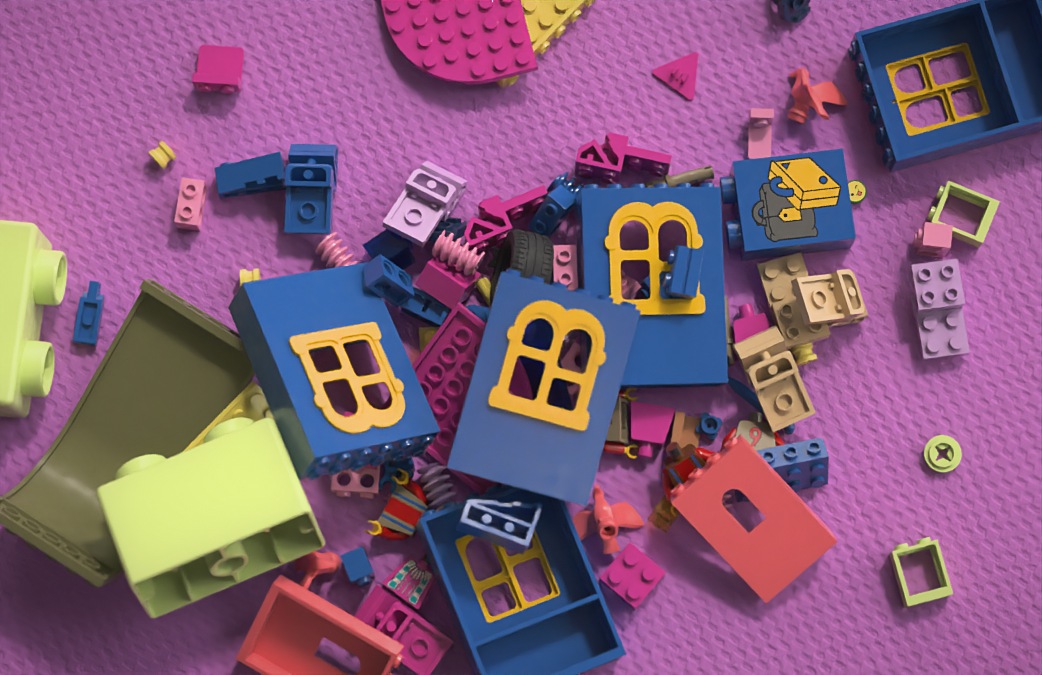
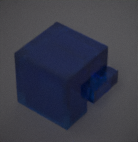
M388 229L363 244L364 252L370 261L381 254L402 270L416 262L410 252L413 249L412 242Z

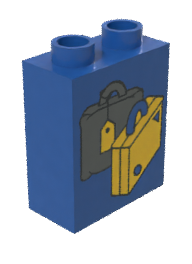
M843 148L733 161L729 172L730 176L720 177L722 204L734 203L736 218L735 221H727L725 224L727 244L729 249L740 248L741 261L789 256L800 252L807 254L849 249L856 239Z

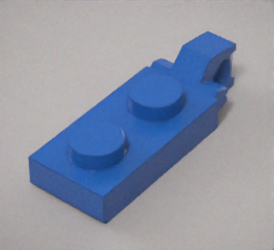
M90 281L88 293L83 292L82 297H80L73 343L97 346L104 307V295L100 294L101 284L99 282Z

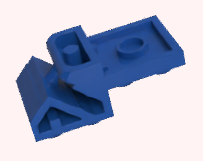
M291 144L288 154L289 164L286 165L285 169L286 207L284 233L330 235L332 233L333 192H337L339 151L337 145Z

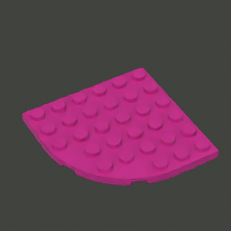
M381 0L388 30L396 46L416 68L436 79L450 83L453 81L473 85L494 82L538 70L521 0Z
M461 303L455 306L412 365L440 428L439 434L426 451L444 466L448 462L486 325L485 322ZM517 357L508 393L533 400L526 370L520 358ZM391 395L380 410H386L391 406ZM448 468L480 495H483L488 488L500 483Z

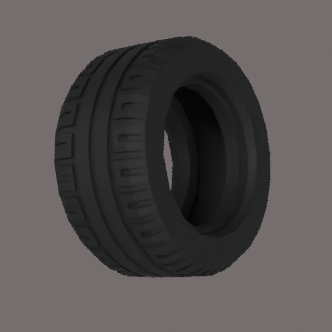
M519 229L512 230L507 234L498 253L493 272L490 307L501 272H506L507 269L521 272L520 277L529 279L530 275L543 278V283L550 284L554 261V246L548 236Z

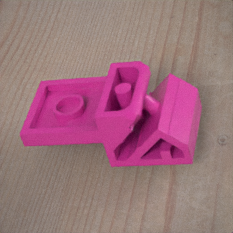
M608 133L605 136L604 144L599 146L594 139L578 149L575 173H578L580 177L585 179L596 177L601 178V181L604 183L614 184V182H620L624 165L631 171L640 172L641 170L650 171L651 175L662 177L663 174L668 175L672 155L628 146L629 136Z
M542 185L502 203L498 195L481 201L478 204L479 217H471L464 233L465 243H470L468 250L471 251L475 247L478 248L476 255L479 256L482 252H489V248L495 245L501 247L507 234L513 230L509 220L512 222L520 220L524 217L525 213L530 211L536 213L548 195L545 186Z
M377 584L354 617L404 645L400 653L404 656L401 662L418 675H430L454 640L416 614L414 609Z

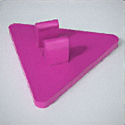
M693 52L653 69V75L692 101L695 93L699 54Z

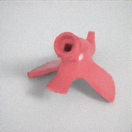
M799 68L789 74L790 78H796L792 88L795 105L788 111L789 115L787 118L805 124L806 119H808V110L813 108L821 118L829 120L830 118L824 110L822 102L841 106L847 105L848 102L833 82H822L810 86L809 72L805 68Z
M595 485L592 492L595 502L594 510L576 513L572 521L580 540H583L593 532L598 533L603 541V554L620 551L615 539L618 534V526L640 528L644 525V522L637 511L627 502H620L609 506L604 498L602 489L599 485Z
M314 551L295 559L296 571H305L299 585L308 589L317 575L323 573L330 574L337 571L341 563L339 556L332 552L323 554Z

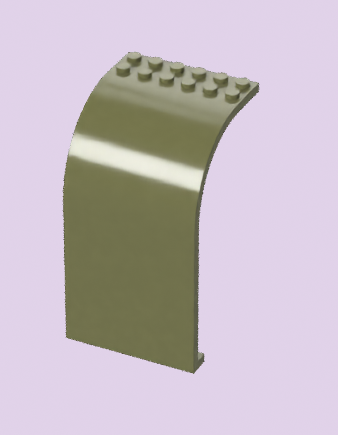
M153 279L143 280L139 287L142 289L141 293L56 440L30 473L13 489L0 496V524L5 527L8 533L25 539V543L35 549L39 548L45 552V556L48 559L64 564L67 571L75 575H81L85 578L86 583L96 588H101L125 573L96 495L97 489L100 486L115 481V474L118 469L134 458L156 454L168 459L182 453L251 383L255 376L254 369L239 333Z

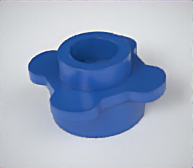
M705 412L701 414V421L696 426V432L708 435L710 439H715L718 436L717 431L719 427L722 426V420Z

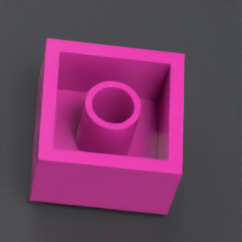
M441 254L427 262L415 285L453 310L458 303H462L470 296L482 274L476 271L474 274L471 273L466 276L464 275V268L461 271H457L456 264L449 266L448 259L444 262L441 261Z
M629 542L600 576L599 581L635 611L665 576L666 572Z

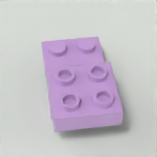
M429 161L424 162L419 169L413 171L407 180L406 188L384 219L382 227L424 247L440 220L446 221L467 188V180Z
M958 259L911 265L909 268L910 285L914 293L911 296L913 316L916 319L922 361L969 354L962 310L965 300Z

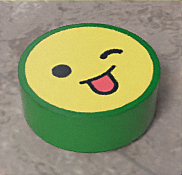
M858 180L849 181L851 204L861 203L867 193L865 185Z

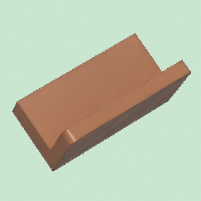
M676 411L670 443L677 442L681 448L688 444H693L698 448L700 434L696 432V426L700 424L701 418L685 416V412Z

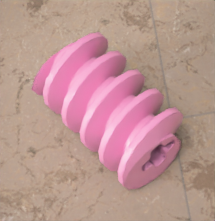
M444 230L434 244L432 256L437 257L441 254L440 260L444 262L448 259L449 266L456 264L457 271H461L464 268V275L474 274L482 263L485 252L477 256L478 248L475 247L469 251L470 243L467 242L464 246H460L462 239L458 238L453 242L454 234L451 233L445 237Z
M337 232L324 238L315 250L317 255H322L321 261L327 262V269L359 264L358 261L350 262L354 256L353 254L345 255V252L348 250L347 246L339 247L343 242L342 239L334 240L338 235Z

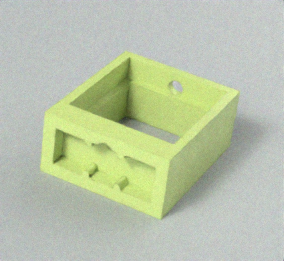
M948 181L944 187L940 186L935 197L939 199L936 207H931L927 219L931 220L930 223L944 224L939 222L938 218L948 194L985 208L975 235L954 227L952 229V237L980 248L1000 201Z
M930 537L917 540V545L908 547L907 543L894 546L895 551L889 553L904 608L953 595L938 540L931 541ZM930 549L941 588L909 596L898 557Z

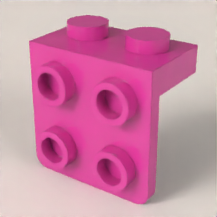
M201 45L199 47L197 73H193L192 77L195 89L202 92H211L213 90L228 94L241 92L245 53L243 48Z

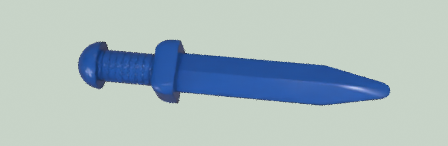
M728 376V384L734 392L764 415L756 394L743 383ZM793 423L782 428L785 430L784 433L792 434L795 431V424Z

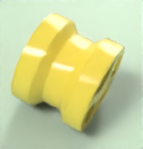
M162 140L158 143V147L155 150L151 149L148 152L162 169L167 167V163L170 160L177 158L174 152Z
M259 268L253 271L240 269V287L242 283L261 280Z
M813 343L790 349L791 353L795 355L797 366L809 364L818 359L812 350Z

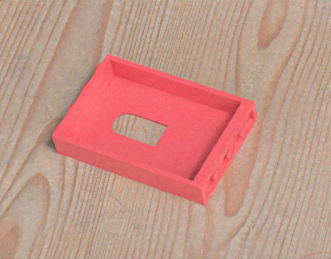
M740 434L737 438H730L725 443V448L719 454L717 452L713 453L707 459V464L703 468L695 469L689 475V480L683 485L681 483L678 484L671 491L670 500L676 509L762 600L768 603L837 543V539L834 533ZM730 489L742 491L766 517L749 533L722 504L724 493Z
M280 575L273 582L237 654L236 660L262 675H393L391 674L393 667L397 669L404 657L400 654L404 645ZM323 637L355 655L360 661L359 672L347 674L315 656Z

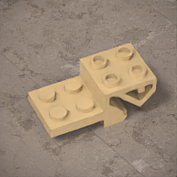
M802 253L757 264V271L769 305V313L773 325L781 333L786 348L791 349L829 338L831 334L827 323L804 324L791 281L799 277L809 276Z
M850 269L838 270L825 275L799 277L791 281L805 325L827 323L828 327L860 323L869 318L855 274Z
M776 326L732 344L747 381L757 396L772 432L816 414L798 373L799 370L791 352L787 351L785 341Z

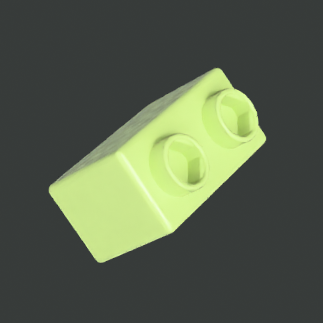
M0 220V416L25 418L29 414L31 396L44 398L51 389L55 365L54 348L52 343L39 341L44 305L58 306L62 302L67 280V258L64 252L52 250L51 242L35 224Z
M244 417L226 420L214 426L206 434L204 444L168 459L156 454L134 458L118 469L115 474V481L100 486L97 489L96 495L129 586L150 618H157L324 547L325 541L276 423L272 418H264L257 422Z

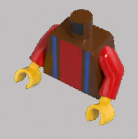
M672 442L666 447L669 457L664 460L665 468L662 471V488L668 502H671V491L678 484L681 483L683 485L689 480V475L695 469L703 468L707 464V459L714 453L713 451L702 447L696 448L693 444H688L681 448L677 442ZM672 504L671 513L674 516H676V513L674 512L675 506Z

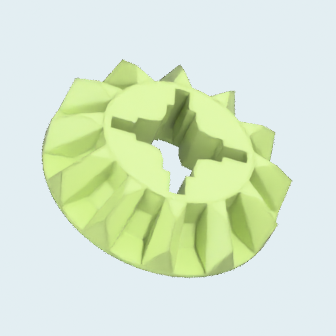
M935 436L928 441L924 448V460L929 468L937 472H949L960 463L962 456L961 448L957 441L949 436ZM949 447L950 449L946 453L948 460L941 458L936 461L935 459L939 454L937 449L942 451Z

